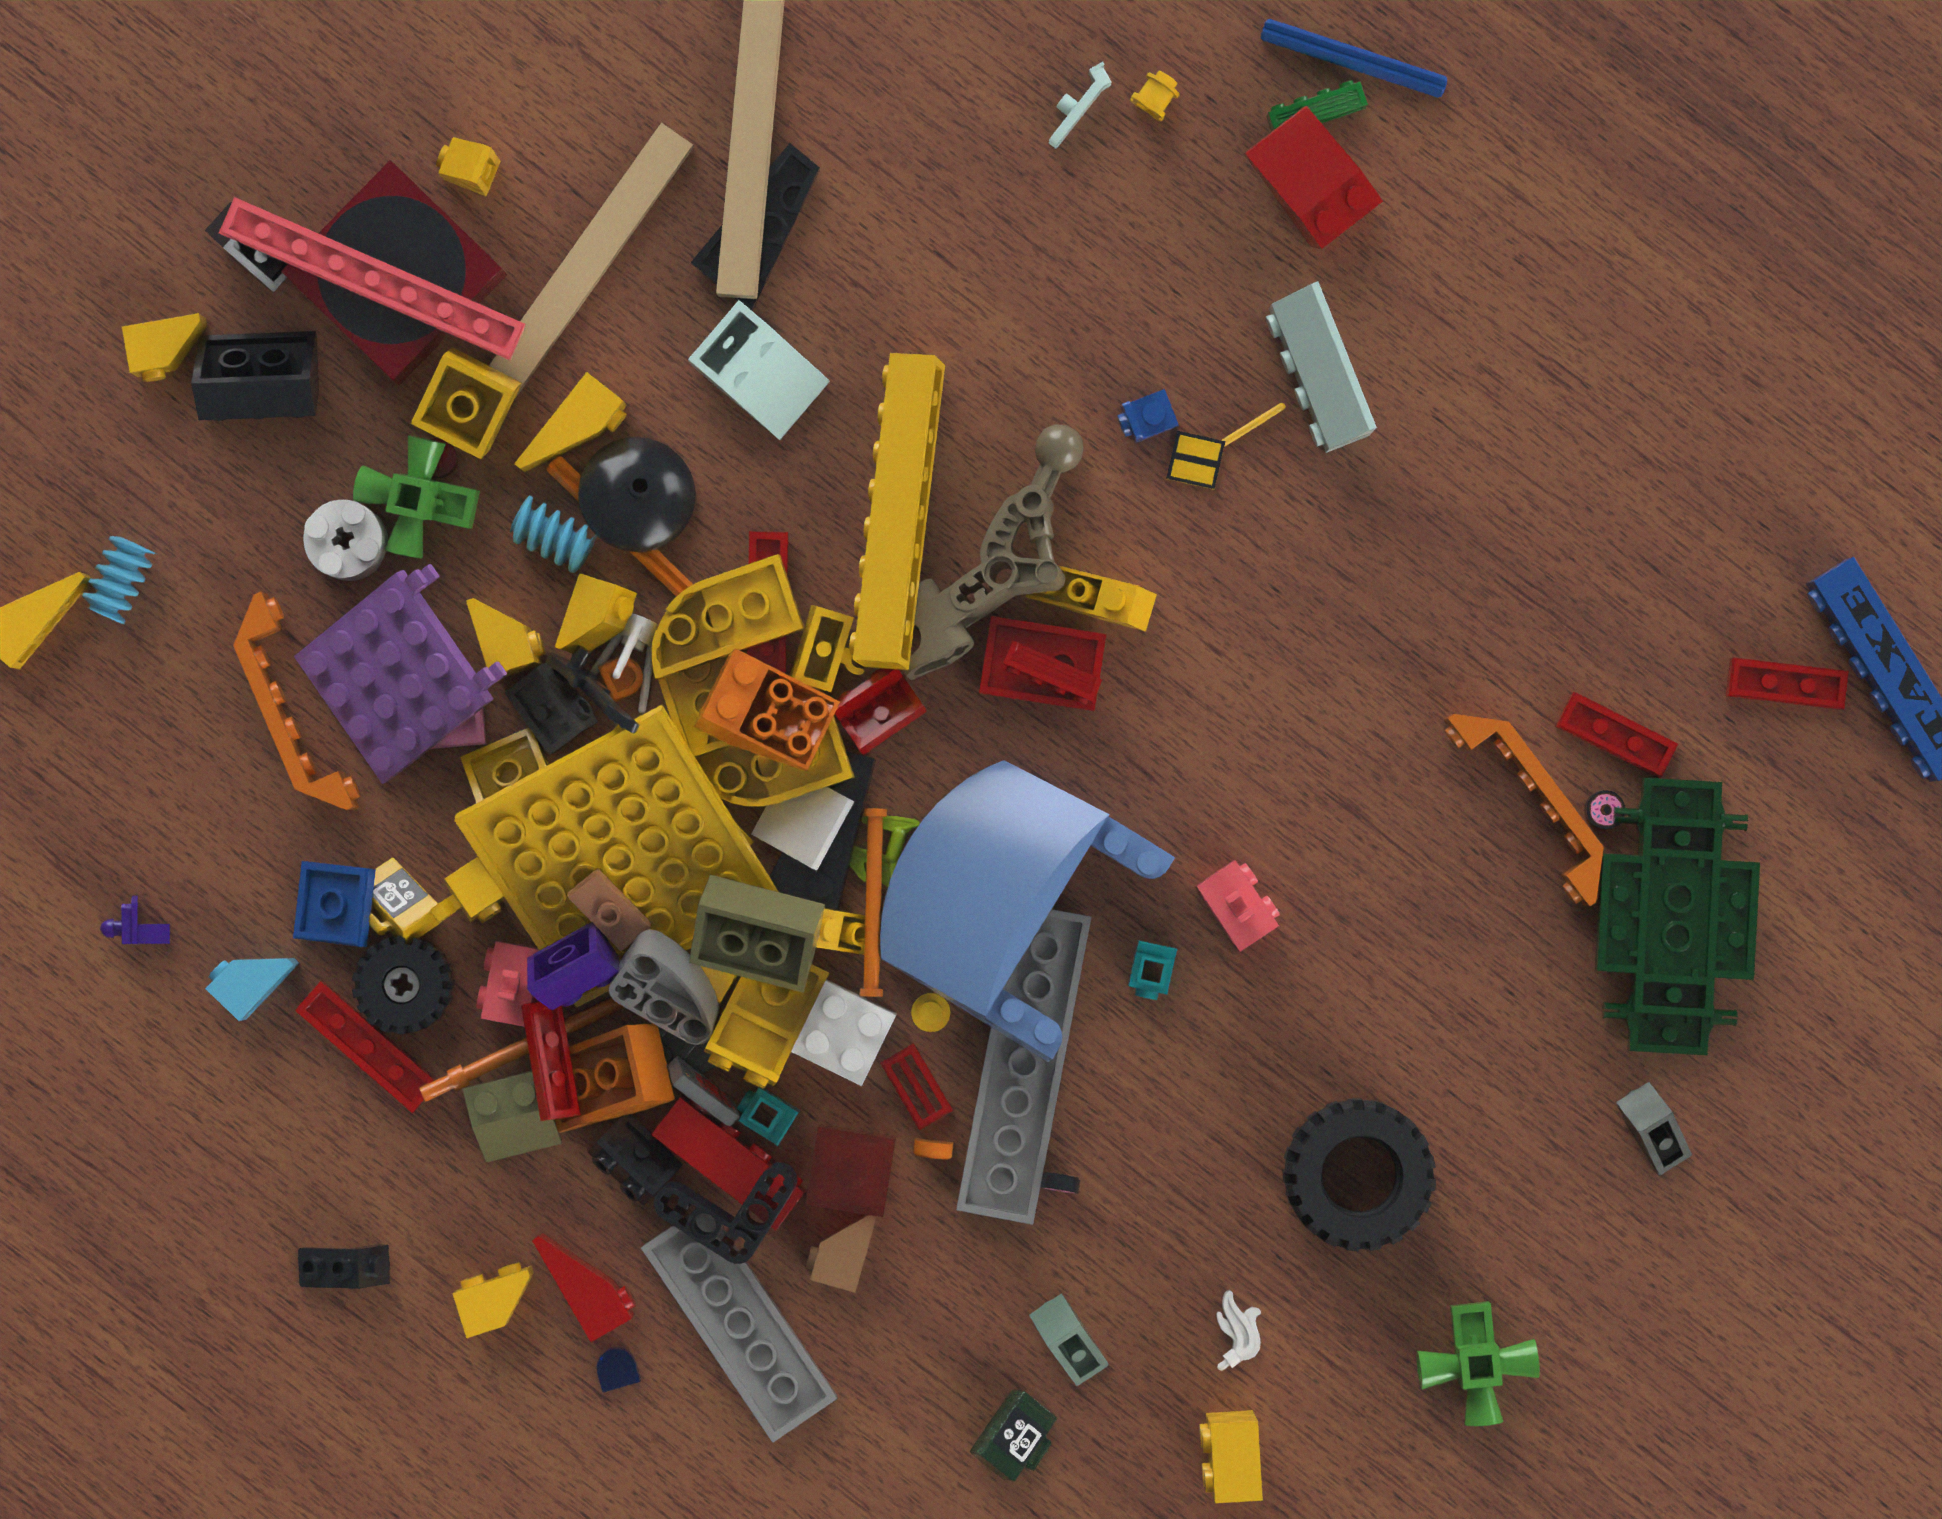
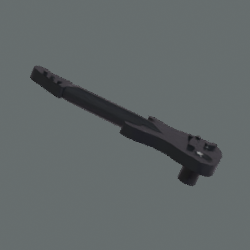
M578 645L570 660L550 652L546 659L547 664L562 674L572 687L580 688L610 720H614V723L619 724L621 728L636 733L640 724L623 711L609 696L611 691L600 683L598 676L584 668L591 655L589 650Z

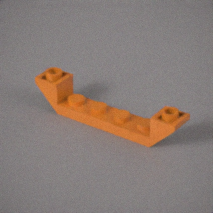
M260 591L252 597L233 647L295 790L345 810H355L359 808L356 799L361 797L352 776L346 777L344 772L337 771L316 781L313 780L312 775L317 774L313 760L308 752L302 754L297 739L301 738L298 725L292 716L286 717L281 705L286 702L283 690L278 681L271 682L266 668L271 666L264 647L262 645L256 647L255 641L283 630L279 620L284 618V614L279 602L275 597L269 598L267 593Z
M1452 714L1445 718L1444 721L1448 728L1444 732L1458 749L1464 746L1467 751L1472 750L1492 734L1496 737L1497 740L1493 742L1494 747L1505 761L1511 758L1518 766L1520 771L1516 775L1523 786L1529 792L1535 789L1544 802L1540 804V808L1553 824L1557 821L1561 823L1567 831L1563 838L1573 852L1577 855L1582 852L1585 855L1583 859L1561 874L1566 882L1562 886L1564 892L1575 905L1581 902L1583 906L1590 907L1596 903L1604 847L1509 721Z

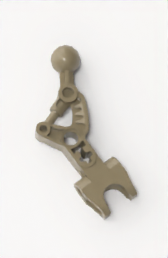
M1054 424L1045 428L1037 437L1035 453L1040 465L1031 485L1022 488L1018 494L1008 497L995 515L980 548L981 564L942 592L933 579L919 582L914 628L919 629L921 642L919 648L910 656L909 670H903L910 680L948 666L966 654L974 645V641L966 628L987 616L1014 596L1057 591L1064 586L1065 575L1054 561L1050 540L1054 538L1050 520L1054 511L1051 495L1061 473L1074 469L1082 459L1084 450L1083 440L1072 427ZM1025 522L1030 542L1036 543L1039 559L1021 558L1013 554L1012 548L1017 532ZM1011 569L1012 575L1010 579L1003 584H997V574L1001 570ZM986 582L993 591L988 593L987 589L982 585ZM973 592L976 601L969 604L967 596Z

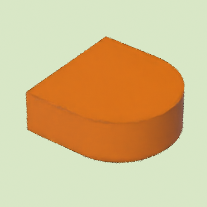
M620 656L597 665L607 689L611 691L610 696L615 702L634 694L643 682L642 668L631 657H629L619 679H614L612 675Z
M914 1139L913 1153L915 1156L945 1160L952 1158L953 1142Z

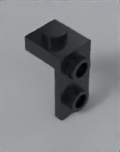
M375 1244L356 1248L304 1247L298 1250L299 1285L301 1287L361 1289L390 1284L389 1245Z

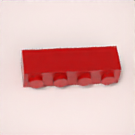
M682 1095L651 1135L743 1205L762 1173L772 1164L769 1161L773 1156L755 1142L751 1147L738 1138L742 1132L733 1124L727 1126L722 1121L718 1123L707 1114V1110L692 1099H687ZM778 1174L777 1177L772 1178L774 1182L766 1195L773 1198L777 1190L784 1186L783 1181L785 1178L782 1175ZM798 1174V1183L795 1190L771 1226L775 1231L806 1191L800 1186L804 1180ZM753 1204L749 1206V1211L762 1221L768 1220L769 1214L763 1205Z

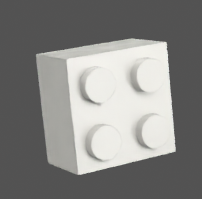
M826 980L791 1052L862 1086L897 1013Z

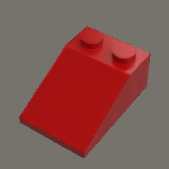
M1307 106L1301 108L1244 153L1311 247L1323 249L1383 202L1362 170Z

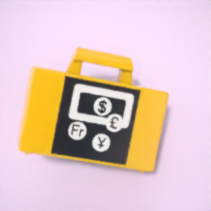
M395 858L389 859L376 868L369 926L378 935H385V932L390 931L396 938L397 936H402L405 938L406 944H411L413 938H420L440 924L430 911L438 903Z

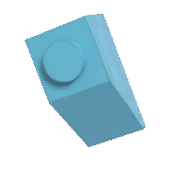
M295 958L232 960L230 963L224 960L208 976L212 982L205 989L238 1021L246 1020L300 963Z

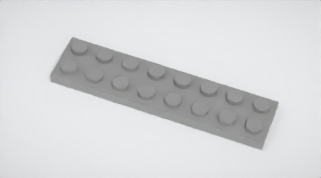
M1051 909L1003 987V990L1055 1021L1062 1031V1043L1053 1059L1047 1062L991 1027L957 1202V1211L1031 1225L1034 1223L1089 933L1090 916Z

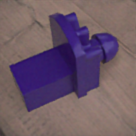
M132 895L131 904H122L121 920L107 919L100 926L101 933L108 938L122 936V944H170V924H138V895Z

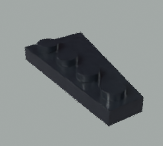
M791 143L787 145L769 167L757 299L733 298L736 302L740 300L751 311L755 308L820 172V167ZM722 225L691 261V264L716 285Z
M850 752L846 753L854 778L828 786V788L854 801L818 870L812 869L782 852L769 876L780 893L825 904L826 908L838 911L876 762L874 758Z

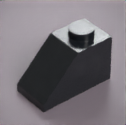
M230 202L205 229V232L274 292L287 278L281 271L288 264L219 234L232 202Z

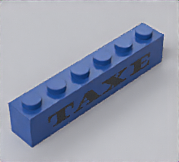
M1854 557L1845 559L1806 583L1810 590L1807 593V597L1818 613L1823 611L1831 623L1828 626V631L1833 640L1839 646L1844 644L1852 658L1848 662L1853 672L1859 679L1865 678L1872 691L1869 693V696L1875 707L1881 713L1886 711L1893 724L1890 726V730L1895 739L1902 746L1906 744L1914 757L1910 761L1917 774L1922 779L1927 777L1929 782L1940 781L1942 779V697Z

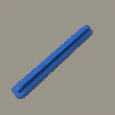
M1272 19L1265 21L1261 32V39L1263 41L1437 98L1444 94L1448 78L1444 75Z

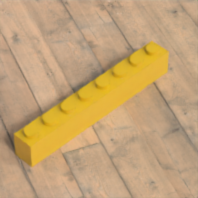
M890 353L889 365L884 366L882 373V383L886 390L884 403H880L878 408V423L881 426L880 439L875 442L873 447V460L876 464L875 479L870 480L868 497L870 502H872L870 517H866L864 522V538L867 540L866 553L861 556L859 562V575L862 578L861 593L856 595L854 602V612L858 619L856 632H852L849 643L853 660L863 667L909 670L945 364L935 355Z

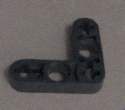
M775 1162L769 1165L758 1179L735 1217L680 1182H669L658 1191L654 1198V1209L662 1219L725 1260L734 1264H742L753 1256L792 1195L798 1183L797 1174L790 1165L783 1162ZM778 1174L782 1175L785 1178L783 1181L784 1186L777 1190L773 1198L766 1195L774 1182L772 1178L777 1177ZM675 1194L679 1197L678 1205L672 1209L667 1205L669 1202L668 1198ZM753 1204L763 1205L768 1211V1220L765 1222L754 1221L749 1215V1206ZM694 1205L696 1208L689 1215L688 1220L685 1219L683 1216L688 1211V1208ZM702 1213L711 1215L716 1222L715 1230L711 1232L701 1230L696 1223L697 1215ZM724 1226L728 1227L729 1230L721 1241L716 1239ZM738 1237H742L745 1240L743 1245L745 1248H742L740 1251H736L733 1248L734 1241Z

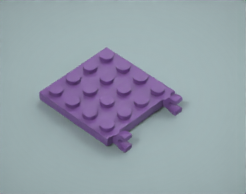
M432 564L425 566L422 570H414L410 575H407L405 570L395 573L294 656L382 784L393 779L494 700L487 689L507 675L499 661L489 668L485 667L478 673H475L420 592L440 577Z

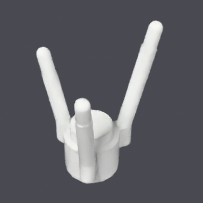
M632 613L624 630L611 639L594 664L591 672L597 676L600 672L597 665L606 662L621 642L625 647L612 675L614 679H619L632 650L643 652L644 647L647 646L638 708L639 713L643 714L646 712L653 670L652 642L658 624Z

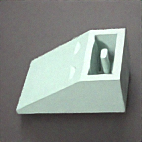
M740 300L737 301L688 359L697 371L779 440L782 439L830 382L828 378Z

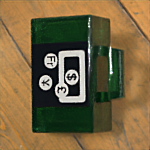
M1013 1389L976 1440L970 1453L1000 1478L1014 1482L1024 1468L1034 1471L1052 1444L1046 1438V1435L1056 1422L1057 1417L1027 1392Z

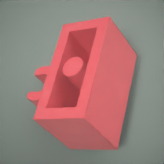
M1233 860L1197 884L1195 888L1236 950L1241 952L1277 928L1279 925L1274 918L1279 916L1280 913L1268 896L1261 899L1254 889L1253 885L1258 883V880L1246 863L1239 866L1237 861Z
M495 941L494 948L488 947L484 961V970L490 971L487 987L480 986L476 1004L477 1009H482L481 1019L524 1027L521 1005L536 1002V998L527 989V957L538 952L539 949L537 947L505 941Z

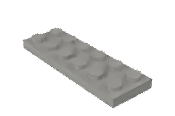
M704 1213L697 1215L696 1223L701 1230L705 1232L715 1230L716 1222L711 1215ZM673 1225L641 1247L772 1443L838 1399L837 1394L747 1262L742 1264L731 1263ZM724 1228L722 1232L719 1234V1236L716 1238L719 1241H721L726 1234V1230ZM734 1244L733 1248L736 1251H739L736 1245Z

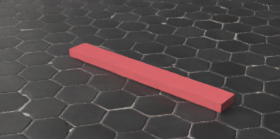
M234 197L219 231L220 235L510 361L526 326L525 323Z

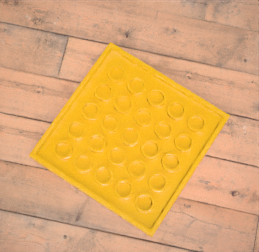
M663 705L634 719L640 724L636 733L619 727L455 814L454 821L503 893L539 951L591 922L568 898V892L597 868L651 922V928L648 930H656L663 933L685 950L692 947L698 904L710 875L779 892ZM608 939V941L610 942V944L612 945V947L614 948V950H615L616 953L618 954V956H619V961H620V959H621L622 956L625 954V952H626L627 949L630 947V945L627 946L624 950L620 951V950ZM610 984L601 988L595 986L584 992L582 997L574 1003L575 1006L579 1007L608 992Z

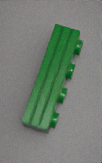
M1347 81L1340 84L1339 89L1331 91L1330 88L1318 91L1315 97L1308 99L1307 96H1302L1293 100L1294 104L1285 106L1282 103L1271 107V111L1266 116L1271 132L1304 106H1307L1321 123L1366 109L1368 103L1361 82Z

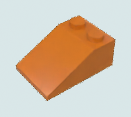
M625 1025L569 1046L581 1115L555 1119L558 1133L644 1111L675 1100L657 1025Z

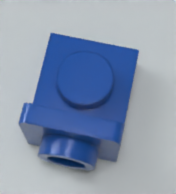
M1165 389L1132 402L1122 403L1121 410L1123 413L1117 415L1124 436L1132 435L1134 443L1179 426Z

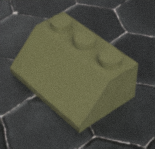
M710 875L698 904L689 963L804 993L820 934L825 904Z

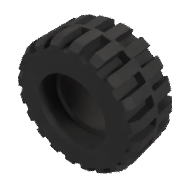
M1352 1098L1342 1102L1335 1101L1327 1104L1324 1109L1310 1114L1307 1117L1308 1120L1301 1127H1297L1293 1133V1140L1290 1147L1286 1148L1284 1155L1285 1168L1282 1169L1283 1182L1286 1187L1285 1194L1288 1202L1304 1226L1314 1235L1334 1247L1339 1246L1346 1250L1357 1252L1359 1249H1369L1370 1251L1382 1249V1245L1388 1243L1395 1244L1403 1239L1402 1235L1407 1231L1411 1230L1413 1232L1420 1224L1418 1220L1423 1212H1428L1432 1203L1429 1201L1431 1192L1435 1191L1436 1179L1433 1173V1168H1436L1434 1156L1429 1151L1428 1141L1417 1129L1416 1125L1408 1117L1392 1107L1378 1101L1361 1100L1360 1098ZM1350 1138H1368L1380 1143L1389 1152L1395 1165L1396 1176L1391 1193L1380 1205L1366 1211H1351L1340 1207L1331 1200L1323 1185L1322 1169L1327 1155L1336 1145Z

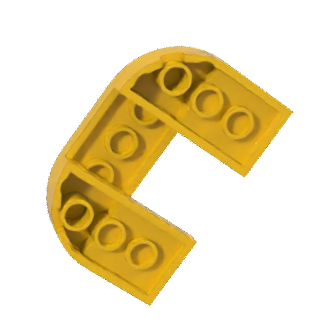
M777 554L704 579L677 595L665 609L666 612L653 636V672L655 679L659 681L671 720L719 797L737 805L764 807L776 805L854 778L834 716L807 772L727 744L694 727L726 658L735 648L743 651L805 629L781 556Z

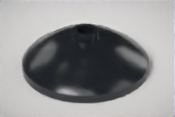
M643 437L619 439L599 449L586 464L578 489L580 510L589 528L605 543L630 552L656 550L675 540L690 521L696 497L693 477L683 459L665 444ZM635 482H642L646 486V491L638 493L634 491L632 485Z

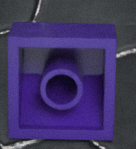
M590 922L527 957V989L534 998L551 1010L561 1005L564 1007L570 1006L577 1002L583 993L595 986L601 988L611 983L613 976L619 972V956L607 937Z

